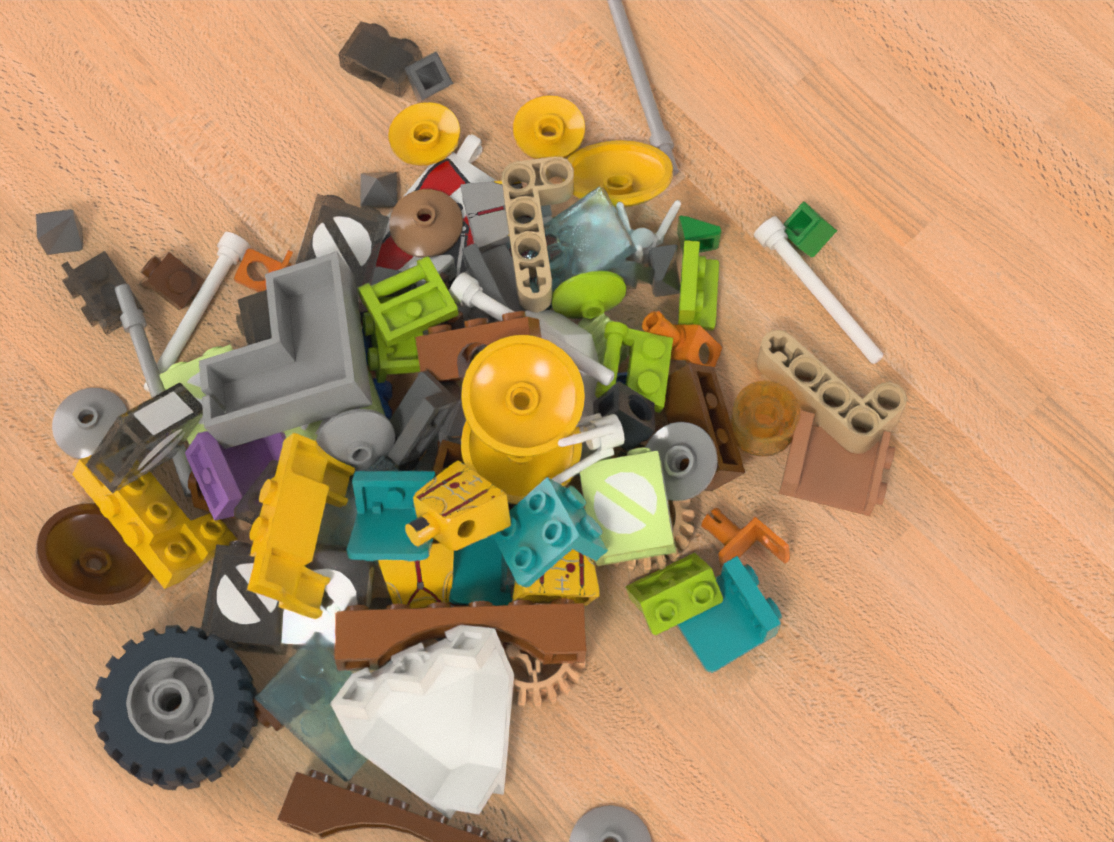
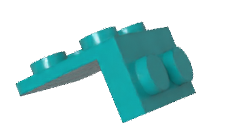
M355 471L352 482L357 516L347 546L348 558L364 561L404 560L408 562L427 559L430 555L433 538L420 546H416L407 536L405 526L417 519L413 501L415 492L436 477L435 471Z
M547 477L509 511L511 526L492 534L517 584L523 587L531 586L572 549L595 561L608 551L600 537L603 534L601 527L587 514L584 509L586 501L573 486L566 488Z
M493 535L454 551L453 580L449 594V601L452 604L468 606L472 602L487 601L491 602L493 606H507L513 601L515 578Z
M738 556L724 563L721 575L716 577L723 596V602L677 625L701 665L709 673L718 671L775 637L781 626L779 619L782 618L778 606L770 597L764 598L757 587L760 582L755 571L749 564L743 565Z

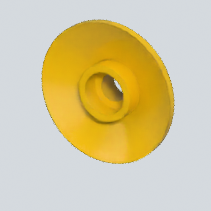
M540 96L526 102L518 110L513 121V136L516 144L525 154L534 159L547 157L566 158L579 148L585 135V121L580 110L572 102L558 96ZM546 132H553L555 135L547 137L543 134Z
M432 102L417 103L405 108L396 115L389 127L388 140L393 153L400 160L417 166L431 165L444 160L455 150L460 140V125L455 114L447 107Z

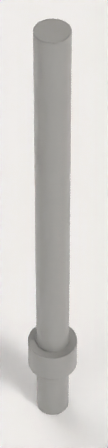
M607 0L651 132L650 144L663 151L670 158L673 165V176H675L679 170L672 152L674 144L670 132L664 129L622 0Z
M122 284L115 288L123 313L120 319L124 331L130 333L152 401H157L166 396L167 393L159 376L160 373L144 329L147 323L142 310L137 309L129 284ZM177 422L163 430L165 438L179 430ZM180 432L168 443V446L181 435ZM181 438L170 453L185 497H192L191 491L188 489V478L192 469L186 458V448Z

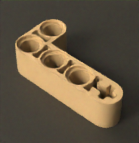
M562 157L517 161L510 163L502 173L503 198L518 300L525 310L537 313L548 308L552 301V278L541 206L566 202L572 196L574 188V169L572 164ZM553 177H561L565 179V181L560 184H553L548 180ZM515 182H524L528 184L525 188L515 189L511 187V185ZM520 216L533 218L531 222L526 224L516 221ZM527 250H534L539 254L532 259H526L521 256ZM530 277H537L538 293H532Z
M781 330L770 331L762 339L757 359V366L760 372L803 411L814 413V421L849 452L856 454L865 453L879 442L883 431L890 432L899 422L907 402L906 392L899 385L891 382L881 383L862 399L787 332ZM798 376L806 377V378H808L811 382H803V381L799 380L797 377H798ZM825 401L834 402L839 407H830ZM880 403L888 404L893 409H885L880 406ZM853 427H862L867 433H859Z

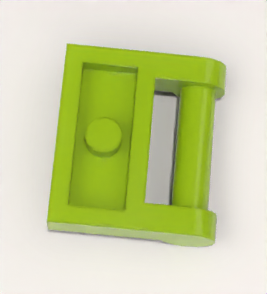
M428 256L417 260L416 266L372 286L366 283L357 288L363 305L369 311L387 347H391L427 330L429 327H434L458 316V307ZM424 279L427 282L385 303L380 304L379 299Z
M608 322L605 325L604 338L607 340L603 366L613 371L615 376L612 382L606 386L598 381L596 383L595 396L599 398L616 384L621 346H631L625 385L654 402L655 412L660 413L665 402L673 338L631 329L620 322Z

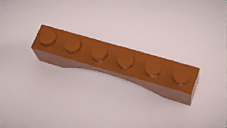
M555 599L550 604L534 605L530 600H515L510 602L508 606H493L491 602L476 601L469 603L468 607H452L449 603L437 602L427 605V608L411 609L407 604H391L383 610H369V607L364 605L347 606L345 611H335V663L338 671L362 670L366 667L369 670H378L392 660L391 656L421 642L424 643L437 638L447 637L445 631L458 625L493 628L500 641L509 643L529 653L543 664L585 663L586 632L584 603H574L572 599Z

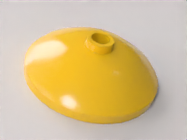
M615 140L595 143L581 148L567 159L574 169L573 195L588 204L600 207L617 208L616 204L618 202H622L625 208L646 203L660 195L670 185L673 178V165L670 158L660 149L636 141Z
M516 335L497 340L479 352L466 371L462 384L461 399L468 425L484 444L505 455L532 457L545 454L557 448L560 439L569 437L572 434L583 412L585 394L580 372L565 351L554 343L539 337ZM519 395L525 396L529 401V405L525 408H519L515 405L514 398Z
M519 395L514 398V403L519 408H525L529 405V401L525 396ZM467 420L461 437V453L464 465L507 494L508 504L513 505L519 503L547 477L552 479L580 462L582 452L581 442L564 447L558 446L538 456L514 457L505 455L484 444L474 434ZM576 427L571 435L581 433L580 428ZM572 477L561 483V485L565 487Z

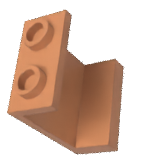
M800 410L795 423L779 494L870 516L875 505L882 506L884 502L887 483L882 482L881 479L883 469L890 470L895 453V447L889 446L892 432L883 431L879 442L865 453H851L842 447L822 427L812 425L814 413Z

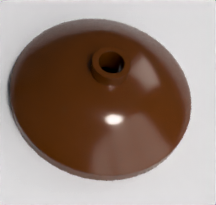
M96 503L78 504L62 509L51 516L41 528L36 543V560L39 569L53 588L75 601L90 605H115L123 603L141 594L154 577L133 549L125 543L123 537L109 519L101 513Z

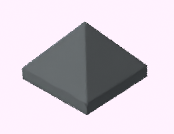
M397 172L361 173V208L394 207L397 204Z

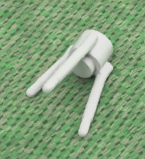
M679 200L673 203L656 233L646 228L633 230L630 226L624 204L622 202L616 204L623 229V238L627 241V256L634 262L636 267L639 268L643 264H647L651 247H656L663 243L664 236L681 206Z
M600 413L588 417H581L576 427L586 426L583 432L558 441L560 447L586 441L590 450L597 449V451L555 476L552 480L561 484L600 459L614 455L613 447L624 444L623 428L615 414L602 417Z

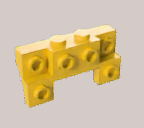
M144 428L135 431L123 441L112 445L110 449L79 459L72 475L96 503L101 513L109 519L121 534L125 543L133 549L162 587L166 589L184 581L193 572L218 555L233 549L238 539L221 519L214 521L211 513L190 521L150 472V470L162 466L168 455L147 471L139 472L122 483H119L100 463L140 439L152 451L158 443L148 430ZM161 449L156 456L160 455L164 450Z
M293 433L284 439L275 477L266 480L259 495V502L263 504L260 517L255 520L250 531V540L253 541L250 556L255 557L247 590L279 601L278 607L316 620L322 617L323 610H320L324 588L329 584L330 578L306 568L305 565L312 562L325 503L339 508L347 504L348 498L345 495L349 478L354 474L355 468L327 454L317 441L297 433Z

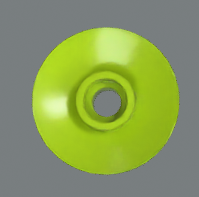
M591 271L569 278L555 289L552 294V307L556 313H560L566 318H596L613 309L623 300L626 294V285L623 278L613 272Z

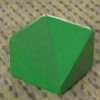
M805 201L783 223L786 227L784 232L788 235V238L810 257H814L837 232L826 219Z
M687 216L678 217L677 234L682 254L684 241L700 242L699 253L719 248L722 232L720 226Z

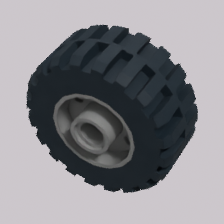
M168 625L163 634H159L155 628L143 632L145 640L138 644L132 639L122 646L126 652L118 660L112 656L105 666L110 670L107 678L99 677L95 688L101 694L100 699L93 700V714L99 718V722L94 726L97 736L105 743L103 748L129 774L150 786L154 784L159 785L164 790L176 791L178 786H184L189 790L200 787V781L206 778L211 782L222 777L220 772L222 768L228 764L233 768L241 760L237 754L242 747L249 748L254 738L250 734L251 727L258 726V719L254 714L255 703L253 702V697L258 692L252 683L253 678L236 652L229 648L223 639L215 634L208 636L201 628L190 626L188 631H183L179 625ZM181 704L178 709L173 711L177 705Z

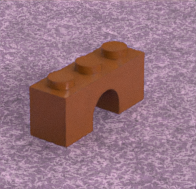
M525 311L502 314V321L488 323V318L467 320L464 322L465 328L452 330L451 325L429 327L428 335L415 337L420 372L429 371L439 382L464 380L472 354L482 345L488 346L502 338L516 335L542 338L539 319L526 317Z

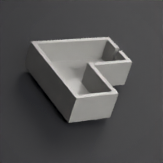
M338 251L265 274L272 338L199 361L201 391L206 395L202 397L204 428L224 449L327 419L345 411L372 405L355 276Z

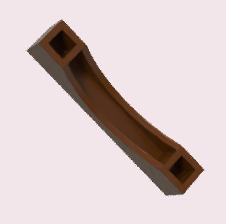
M312 769L309 770L308 775L296 771L278 816V820L283 826L320 839L341 832L366 828L389 829L412 835L425 842H495L487 839L488 832L481 828L468 824L464 825L463 830L447 825L449 818L441 814L426 810L424 816L408 811L410 805L404 801L387 797L384 803L370 798L371 791L352 783H348L346 789L331 784L333 780L331 776ZM508 838L503 840V842H518Z

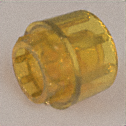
M764 380L747 385L737 395L730 418L737 445L747 453L755 456H773L782 452L792 442L800 420V406L795 395L780 383ZM765 414L772 417L774 422L763 424L755 416Z

